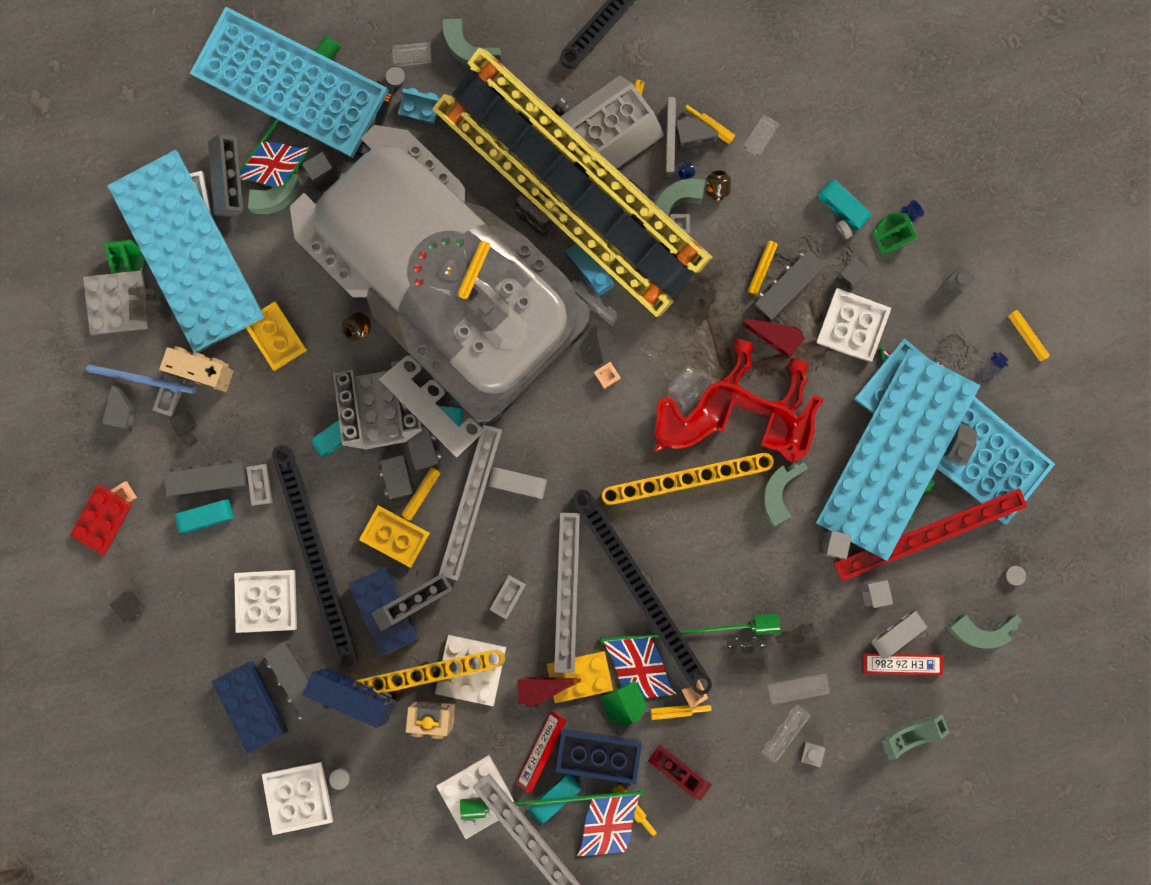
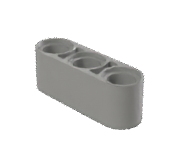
M492 467L488 486L543 499L547 480Z
M913 610L878 635L871 643L882 659H886L924 631L927 625L917 611Z

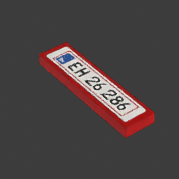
M862 653V673L943 675V655L893 654L886 659H882L879 653Z
M550 711L516 782L526 792L531 793L566 722V719L556 712Z

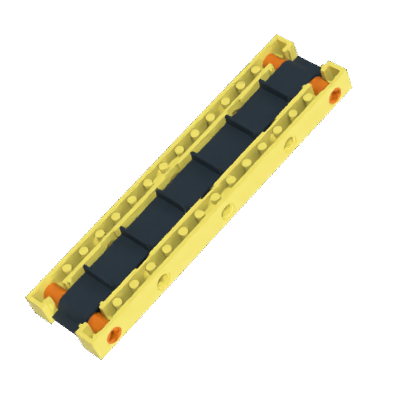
M478 48L467 63L471 66V70L452 93L455 98L443 94L432 110L656 317L661 316L674 302L670 296L673 298L694 274L691 270L695 273L700 272L713 257L487 50ZM520 110L523 111L530 119L526 118L520 112ZM576 162L583 166L587 171L585 172ZM635 214L641 221H643L644 225L633 215Z

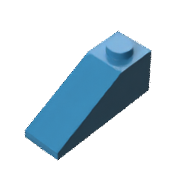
M577 243L565 250L569 259L597 297H600L614 287V281L607 271Z

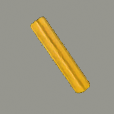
M484 240L480 241L458 290L457 296L462 299H468L491 244Z
M768 241L748 288V293L752 295L758 294L778 246L777 243Z
M1015 310L1010 313L1008 318L1040 362L1047 359L1049 353L1020 312Z
M430 468L402 512V516L405 519L412 520L440 476V472L435 468Z

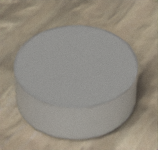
M392 67L386 72V80L388 84L398 88L405 83V74L402 69Z
M844 220L836 223V227L844 239L847 240L853 236L851 229Z
M1010 566L1005 570L1004 578L1008 584L1018 586L1026 580V573L1020 566Z
M343 768L334 770L329 778L330 785L337 790L344 789L350 783L349 772Z

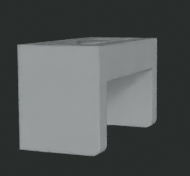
M835 531L825 532L820 555L835 559H847L851 535Z
M888 580L860 583L864 606L877 608L893 604Z

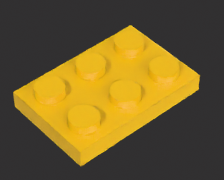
M274 301L262 309L265 318L246 327L271 368L276 371L306 352L307 349L277 302Z
M378 505L359 540L412 568L430 533Z
M605 651L575 657V673L554 672L555 662L547 663L549 677L581 678L580 683L555 695V703L613 691Z

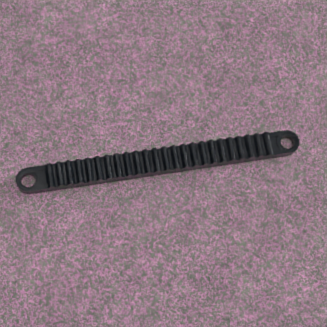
M607 0L562 50L560 55L561 64L568 69L575 68L594 49V46L599 43L600 39L608 33L609 29L614 26V23L618 22L619 18L633 5L635 0ZM567 54H573L575 60L567 62L564 57Z
M279 445L272 452L273 462L335 659L341 670L351 671L358 665V656L349 625L346 621L347 618L344 615V609L339 599L337 587L332 577L330 565L327 561L328 558L325 555V549L320 539L321 536L313 517L314 514L309 504L302 476L300 475L292 449ZM279 451H287L288 457L286 460H279ZM346 655L351 656L353 659V664L350 667L343 664L342 660Z
M585 489L577 491L573 497L575 506L683 675L697 694H707L712 688V682L592 494ZM581 494H586L589 497V501L585 505L578 503V496ZM705 679L708 683L707 688L699 690L696 687L697 680Z

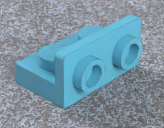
M403 88V97L398 115L407 119L436 125L438 114L432 109L439 101V97L430 92L424 94L414 88Z

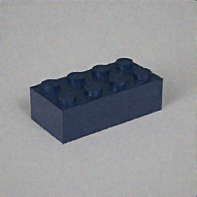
M384 567L348 584L380 657L420 639L410 615L381 631L371 614L401 597L388 567Z
M254 661L247 662L211 681L246 753L288 732Z
M331 668L320 669L311 673L303 696L375 728L388 723L396 700L391 698L392 695L383 691L380 693L373 691L374 687L363 683L360 685L355 683L356 680L350 676L337 675L338 672Z
M562 728L556 772L636 784L642 742L641 740Z

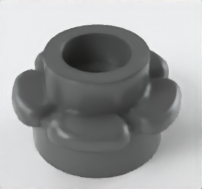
M562 97L553 106L556 114L558 112L563 114L569 107L567 104L569 99L566 100Z

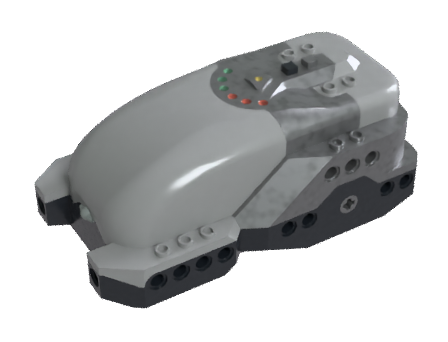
M374 125L361 137L368 152L345 173H342L340 178L323 193L316 204L303 193L290 206L294 238L356 302L369 303L375 321L479 425L490 424L499 419L554 362L556 363L584 335L589 327L590 308L575 294L572 284L567 277L524 235L488 209L467 202V193L461 182L408 130ZM484 240L491 244L468 299H462L457 296L458 290L480 241Z

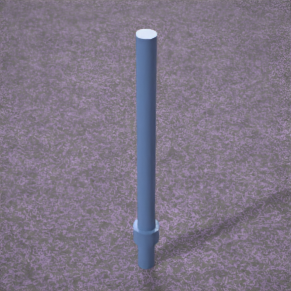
M87 365L86 371L90 373L167 388L172 392L180 393L182 391L191 394L196 392V386L186 385L177 380L167 381L94 365Z

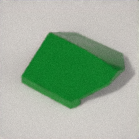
M891 213L883 217L872 231L882 255L903 248L918 238L913 224L906 213Z
M132 240L103 243L111 274L143 270L147 261L139 246Z
M636 680L600 696L610 721L626 726L637 722L647 706Z

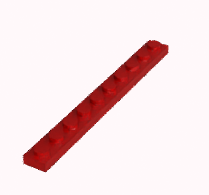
M1017 488L901 535L888 561L867 550H863L848 556L847 559H841L833 563L840 580L844 581L1028 506L1021 489Z

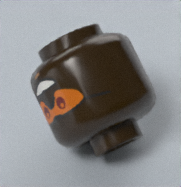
M722 170L712 171L706 178V194L716 201L723 200L724 197L730 194L731 177Z
M356 312L343 320L342 332L350 340L358 341L371 331L370 320L362 313Z

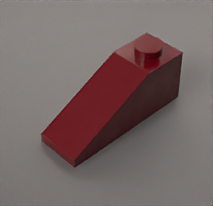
M746 319L742 324L743 327L788 359L794 354L805 338L802 335L803 332L797 327L792 328L788 325Z
M581 678L518 679V704H526V707H537L539 703L580 683Z
M659 745L648 761L697 800L701 801L712 786L708 780L661 745Z

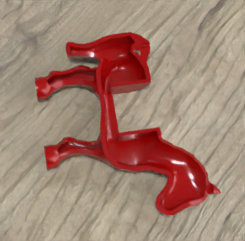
M735 339L733 344L736 352L734 368L723 380L709 385L702 394L697 407L686 418L679 412L675 400L671 397H665L658 401L654 431L657 444L654 452H658L665 447L673 449L690 447L714 431L724 432L734 405L768 417L761 439L762 446L778 450L791 462L803 458L808 453L813 440L816 411L823 403L821 397L813 395L804 410L798 416L794 414L795 410L803 404V388L808 382L805 374L808 363L790 358L788 368L791 372V385L788 393L781 401H767L739 386L740 378L750 369L752 361L749 354L753 349V344L745 340Z

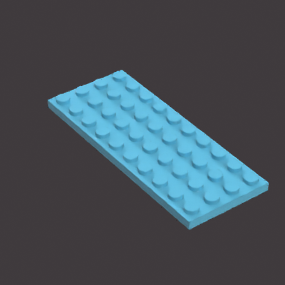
M225 7L190 72L192 76L351 158L354 157L362 142L361 137L367 133L389 92L386 87L228 7Z
M177 150L107 185L193 352L199 353L265 318Z
M905 338L901 340L854 398L872 415L906 351L911 349L926 357ZM974 397L961 421L962 424L977 431L976 447L966 466H956L942 458L937 469L980 504L1017 488L1021 489L1026 501L1055 463ZM1016 512L1001 517L998 520L1003 524H1008Z
M908 349L815 523L829 531L851 535L852 543L888 561L981 385Z

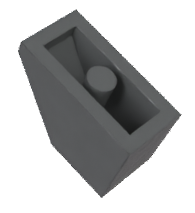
M685 116L676 121L675 129L679 149L717 142L718 132L696 117L690 118Z
M111 386L102 424L132 431V427L135 426L137 421L136 411L121 388Z
M960 423L942 458L956 466H966L976 447L977 431Z

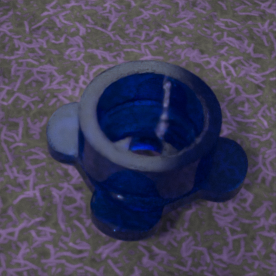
M682 161L681 165L678 166V174L683 180L695 176V169L690 162Z
M912 200L908 206H903L901 209L902 213L908 214L912 223L915 222L916 218L924 215V210L916 200Z
M993 352L994 355L990 359L1001 370L1005 366H1009L1006 363L1008 358L1001 352L998 354Z

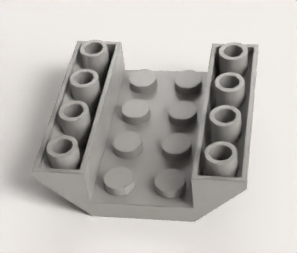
M618 76L560 117L616 169H619L664 137V133L652 109L634 85L622 76Z
M400 361L391 362L392 367ZM411 361L404 363V368L408 372H413ZM353 370L333 373L342 445L372 449L406 442L422 431L421 421L379 380L388 371L356 377Z

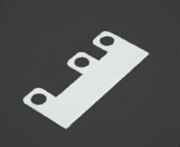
M411 356L404 357L379 380L458 457L483 433V429L472 418H468L458 427L435 404L445 394L444 389L435 380H429L423 387L419 388L411 378L420 372L421 366ZM406 361L413 362L416 367L415 371L408 372L404 368V363ZM430 385L437 386L439 395H430L428 387ZM472 423L477 427L475 435L467 432V424Z

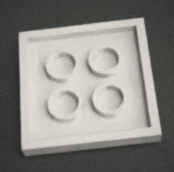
M836 288L816 343L871 363L891 308Z
M295 570L234 573L236 633L297 629Z
M448 635L442 661L494 649L501 650L505 655L506 647ZM493 653L490 657L491 662L497 664L499 656ZM474 657L471 660V665L477 669L480 662ZM457 662L452 664L453 671L456 673L460 671V665ZM502 666L440 680L437 683L435 694L494 706Z
M490 755L436 786L465 839L498 821V818L491 810L490 813H486V818L461 820L460 799L479 797L473 789V785L490 773L512 802H515Z
M322 761L262 774L272 835L333 822Z

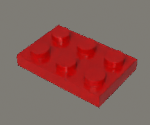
M96 485L70 536L102 556L107 554L133 504L104 486Z

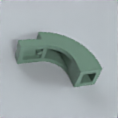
M443 19L444 37L450 53L459 63L471 68L467 63L478 48L471 46L464 39L462 19ZM482 48L487 50L501 63L500 48Z
M298 168L284 187H273L269 190H250L248 209L253 214H271L287 207L295 199L301 187L302 180L297 174Z
M685 179L673 183L659 196L656 206L669 217L671 210L678 204H701L705 180Z
M795 462L787 467L788 472L784 466H781L766 481L762 493V507L772 527L791 517V514L784 505L782 493L789 480L808 469L804 462L801 464Z
M959 614L945 627L956 639L964 644L990 649L1009 643L1012 638L1007 633L1016 631L1019 628L1018 624L1022 620L1017 614H1010L994 628L983 631L977 628L967 615Z
M939 714L919 719L885 734V739L882 740L888 759H897L904 752L915 746L942 740L949 734L943 715Z

